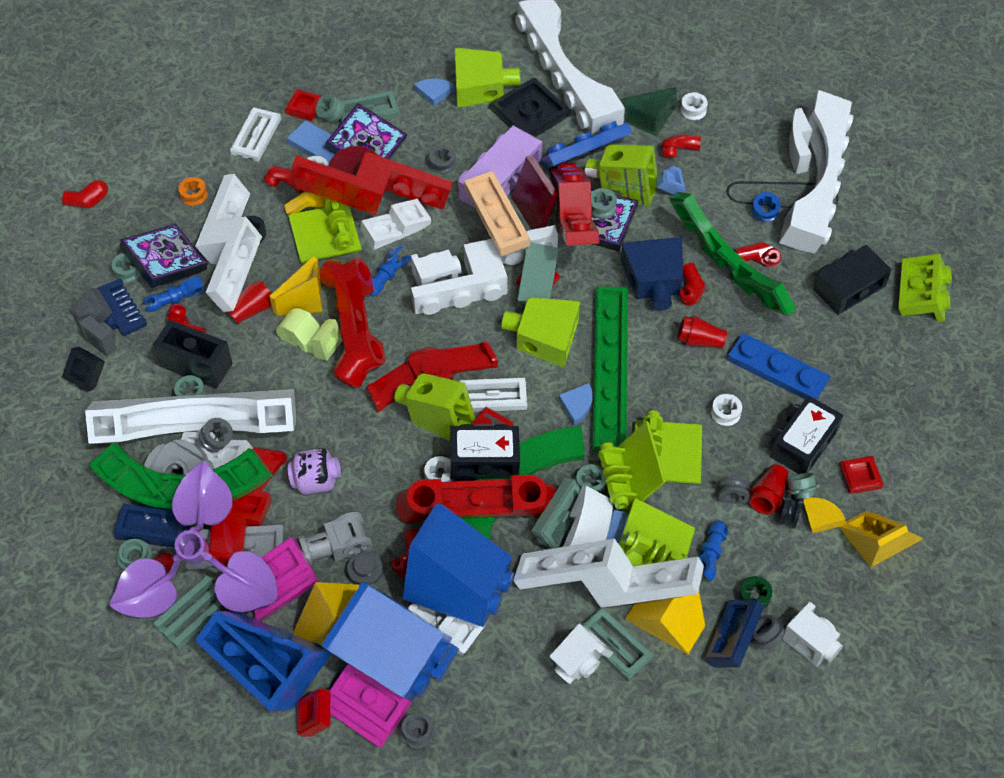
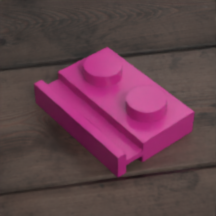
M292 537L261 557L269 565L275 576L278 597L274 604L253 610L256 619L262 621L314 587L315 582H321L313 572L311 564L296 539Z
M349 663L330 690V714L380 748L384 746L389 735L394 732L413 703Z

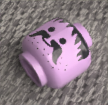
M318 448L296 453L293 461L288 464V475L292 488H297L303 495H310L332 490L336 478L341 477V468L337 457L332 458L327 449Z

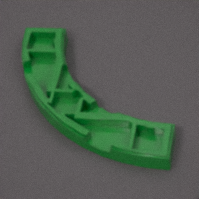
M677 192L669 198L686 229L689 232L694 229L705 244L701 247L704 253L720 268L726 265L732 272L728 276L748 295L754 292L762 299L761 304L787 316L796 310L783 282L765 276L744 261L715 230L701 210L693 194Z
M582 426L549 431L521 442L519 475H533L540 470H545L558 464L584 460ZM477 479V480H498V479ZM496 517L461 518L490 540Z
M115 442L88 464L104 482L126 497L148 506L166 510H173L172 502L175 492L183 478L187 475L168 474L151 470L133 459L120 444ZM248 448L228 463L212 469L229 487L233 501L260 487L274 476L251 448Z

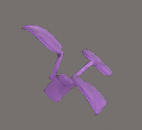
M200 462L191 469L175 492L172 502L175 518L182 525H197L190 530L180 533L176 538L175 550L177 554L173 557L174 562L169 573L166 574L164 566L154 559L143 558L131 563L120 576L115 593L109 603L116 611L136 618H151L165 613L173 606L177 599V590L170 580L175 577L182 561L196 565L206 560L223 572L216 580L215 593L218 601L231 611L240 613L250 612L276 602L278 587L275 576L269 565L260 556L248 551H238L231 556L226 567L209 554V546L199 532L203 529V523L217 525L225 520L231 511L233 499L227 484L206 462Z

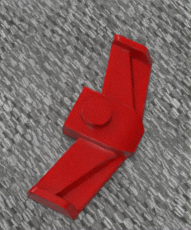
M488 341L438 350L435 347H425L410 353L408 361L374 383L369 384L365 389L376 412L379 413L395 401L396 390L401 384L412 387L418 376L423 373L453 380L452 374L498 368V360Z
M253 447V450L273 475L287 461L285 452ZM272 477L260 487L234 500L231 511L225 520L217 525H211L209 554L224 566H228L229 559L234 553L244 551L247 526H262L272 502L270 493L262 492V490Z

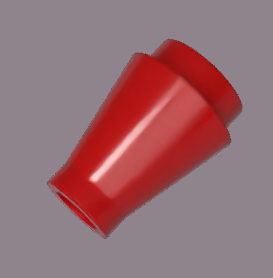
M261 280L254 284L250 282L240 294L234 311L227 313L237 324H240L242 321L270 308V295L272 293Z
M695 315L691 317L684 316L679 327L677 341L685 342L684 346L723 349L728 331Z
M778 464L771 465L764 476L750 490L749 502L755 511L770 515L781 508L786 479L789 475L785 467Z

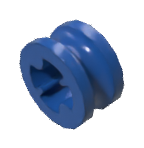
M760 193L753 201L752 214L757 220L762 222L773 221L779 215L781 202L773 193ZM763 204L770 205L769 212L762 211Z

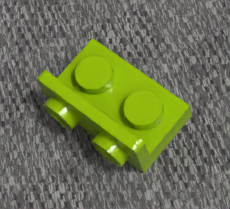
M940 254L902 259L898 308L902 316L934 312L938 322H945V310H949L951 305L947 285L952 283L950 266L944 265Z

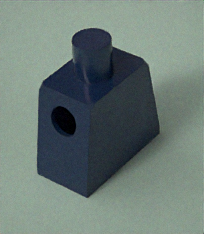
M682 237L622 243L621 264L636 299L652 298L655 310L662 311L670 308L672 305L671 296L679 295L683 280Z

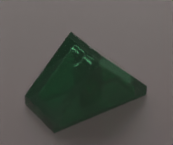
M674 87L621 98L620 101L625 108L624 123L628 122L630 126L658 136L675 111L677 88Z

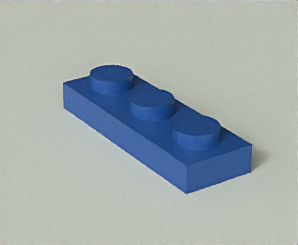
M616 121L599 128L601 133L595 136H591L590 131L573 138L575 144L565 147L564 142L547 149L549 155L541 158V163L545 169H548L632 134L628 122L619 126Z
M745 333L741 335L727 358V361L803 399H806L809 395L818 400L831 377Z

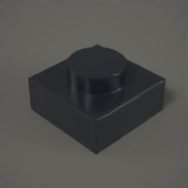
M74 347L70 351L62 378L86 392L92 391L97 386L105 361L81 347Z

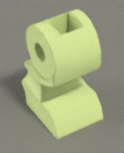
M299 308L291 309L276 328V333L282 340L294 346H299L302 351L312 353L314 357L325 361L330 358L342 342L335 319L325 320L320 327L309 312Z

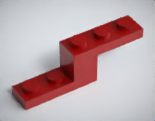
M365 152L356 176L296 155L288 181L290 186L373 215H377L385 191L411 200L418 199L420 203L444 209L453 184L452 181L369 152Z
M559 163L558 168H551V180L558 193L557 217L559 231L567 246L599 244V230L594 224L591 215L590 180L581 167H576V163Z

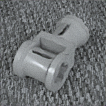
M359 512L346 513L334 521L325 523V532L306 538L303 535L298 536L300 547L311 565L313 561L333 555L334 560L338 561L352 558L361 552H370L373 548V543L370 538L366 537L362 526L364 518Z

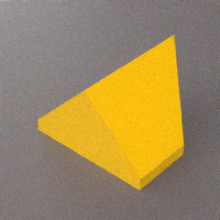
M313 256L270 295L272 310L275 315L285 316L294 308H299L309 313L323 312L320 268L317 258Z
M867 510L847 520V525L839 527L870 568L924 539L909 532L905 524Z
M315 582L293 631V635L322 645L360 585Z
M699 591L695 595L635 603L625 618L626 621L687 655L705 628Z

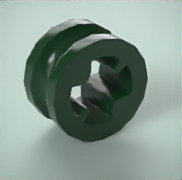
M753 576L747 578L741 585L739 599L753 600L750 598L751 592L747 593L746 590L753 591L754 587L761 589L760 595L765 594V597L759 596L758 600L765 609L772 598L773 590L771 584L762 577Z

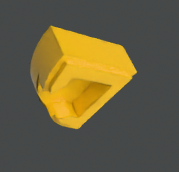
M304 192L284 205L286 214L299 213L307 207L323 208L325 207L326 198Z
M814 497L804 499L803 502L812 533L847 525L842 511L832 502Z

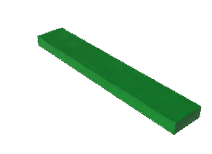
M596 286L592 454H598L600 446L604 443H612L614 447H618L627 439L628 287Z

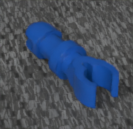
M403 246L392 248L387 255L386 263H381L378 266L377 274L372 277L374 292L368 294V296H377L383 290V285L386 281H391L395 277V271L410 261L411 255L402 256V261H397L398 251L403 249Z
M195 276L184 281L178 287L174 288L171 285L167 287L168 291L157 295L155 293L144 298L142 304L146 305L155 302L145 308L147 312H153L162 309V306L172 302L178 304L180 303L179 299L205 292L200 277Z
M721 520L711 523L707 532L708 540L702 543L700 549L702 555L699 556V559L704 565L703 573L710 582L716 576L715 559H719L721 556L722 548L720 545L726 540L728 535V527Z

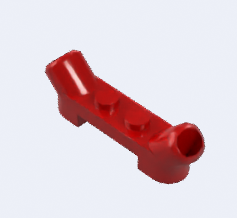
M359 257L347 263L329 259L320 270V281L324 286L335 290L337 293L336 309L341 320L339 331L345 347V351L333 369V373L338 380L355 389L361 387L370 370L385 363L383 343L369 332L364 296L374 292L373 280L366 263Z
M512 475L511 479L442 482L441 479H423L413 483L410 488L400 491L397 496L396 506L399 517L405 523L410 524L426 520L436 503L444 505L460 518L526 515L540 517L557 489L554 485L543 482L542 479L534 475Z

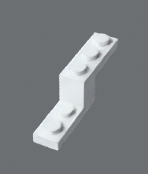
M235 174L224 175L195 246L210 264L216 265L206 293L223 312L234 311L262 238L246 216L241 217L250 193Z
M555 225L526 231L531 243L558 247V233ZM492 239L465 244L464 263L468 275L412 287V305L415 314L424 313L431 315L437 313L442 308L451 306L463 308L474 301L483 299L494 301L499 299L502 295L507 294V274L503 264L515 265L521 262L522 259H525L526 248L500 256Z
M614 538L524 553L521 556L513 581L521 590L582 580L602 608L698 594L704 565L699 557L633 567Z

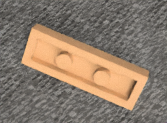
M490 171L464 180L465 190L500 256L529 247L530 237L494 172Z

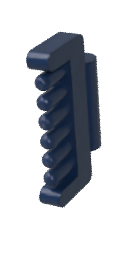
M117 279L97 289L101 292L112 310V313L104 322L112 330L118 328L121 335L126 336L146 327L147 321L140 314V310L136 309L137 305L133 303V299L129 298L130 294L123 287V280Z

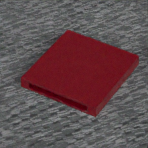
M532 155L525 158L511 199L531 230L546 227L558 193Z

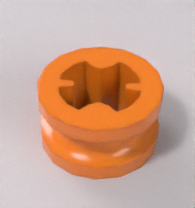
M186 178L178 186L180 198L186 205H199L207 198L206 184L200 178ZM193 188H197L199 192L195 194ZM190 189L193 191L191 195L187 192Z

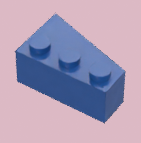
M215 611L195 639L206 652L269 711L292 710L332 654L318 644L239 612Z

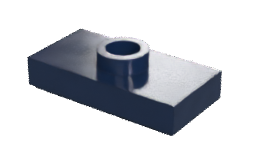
M123 503L113 534L115 539L118 540L139 539L147 544L175 548V541L178 535L189 530L190 526L180 524L175 518L173 510Z
M758 599L729 600L704 659L708 665L712 667L740 668L764 609V606Z

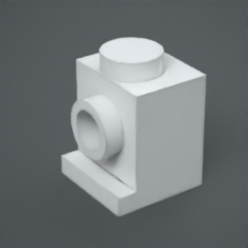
M449 249L438 253H431L422 258H418L417 254L411 255L412 274L418 286L457 278L458 274L462 273L458 257L456 255L452 256Z
M809 602L787 625L783 640L817 667L824 659L831 662L840 652L843 645L838 642L840 634L836 631L833 624L829 620L814 614L816 606Z
M578 624L549 657L558 664L554 668L557 674L571 684L575 679L579 680L582 676L584 678L589 677L600 665L598 659L602 655L609 658L614 652L587 627Z

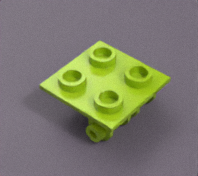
M326 198L325 207L288 215L301 264L307 263L313 256L318 260L362 251L350 206Z
M654 410L648 411L643 420H635V431L646 421L649 422L666 482L701 484L702 425L663 422L660 413Z
M646 421L618 447H614L612 443H604L600 446L598 456L601 460L602 468H605L603 475L607 477L605 483L610 494V502L615 505L616 509H624V512L629 513L634 498L643 502L666 483L649 422Z
M634 498L619 546L633 567L688 558L687 555L695 528Z

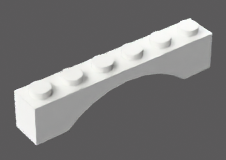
M525 0L518 2L517 27L520 32L525 31L531 50H537L543 69H549L555 88H561L567 107L573 108L577 113L576 117L580 128H586L588 132L590 131L591 136H595L601 133L599 128L616 121L618 126L624 123L625 108L613 89L582 74L565 56L558 39L561 30V10L554 0Z
M818 90L807 109L806 118L812 128L810 143L815 153L817 164V182L814 189L807 196L794 203L785 217L779 241L783 245L801 251L816 253L820 245L825 246L830 238L832 228L828 227V223L834 216L836 204H833V199L836 197L841 184L840 181H837V177L840 175L845 163V159L841 158L849 142V137L845 135L853 121V115L850 114L851 101Z
M294 389L93 401L85 410L89 444L123 442L159 434L200 431L207 421L212 418L226 420L233 430L256 433L294 431L296 425Z

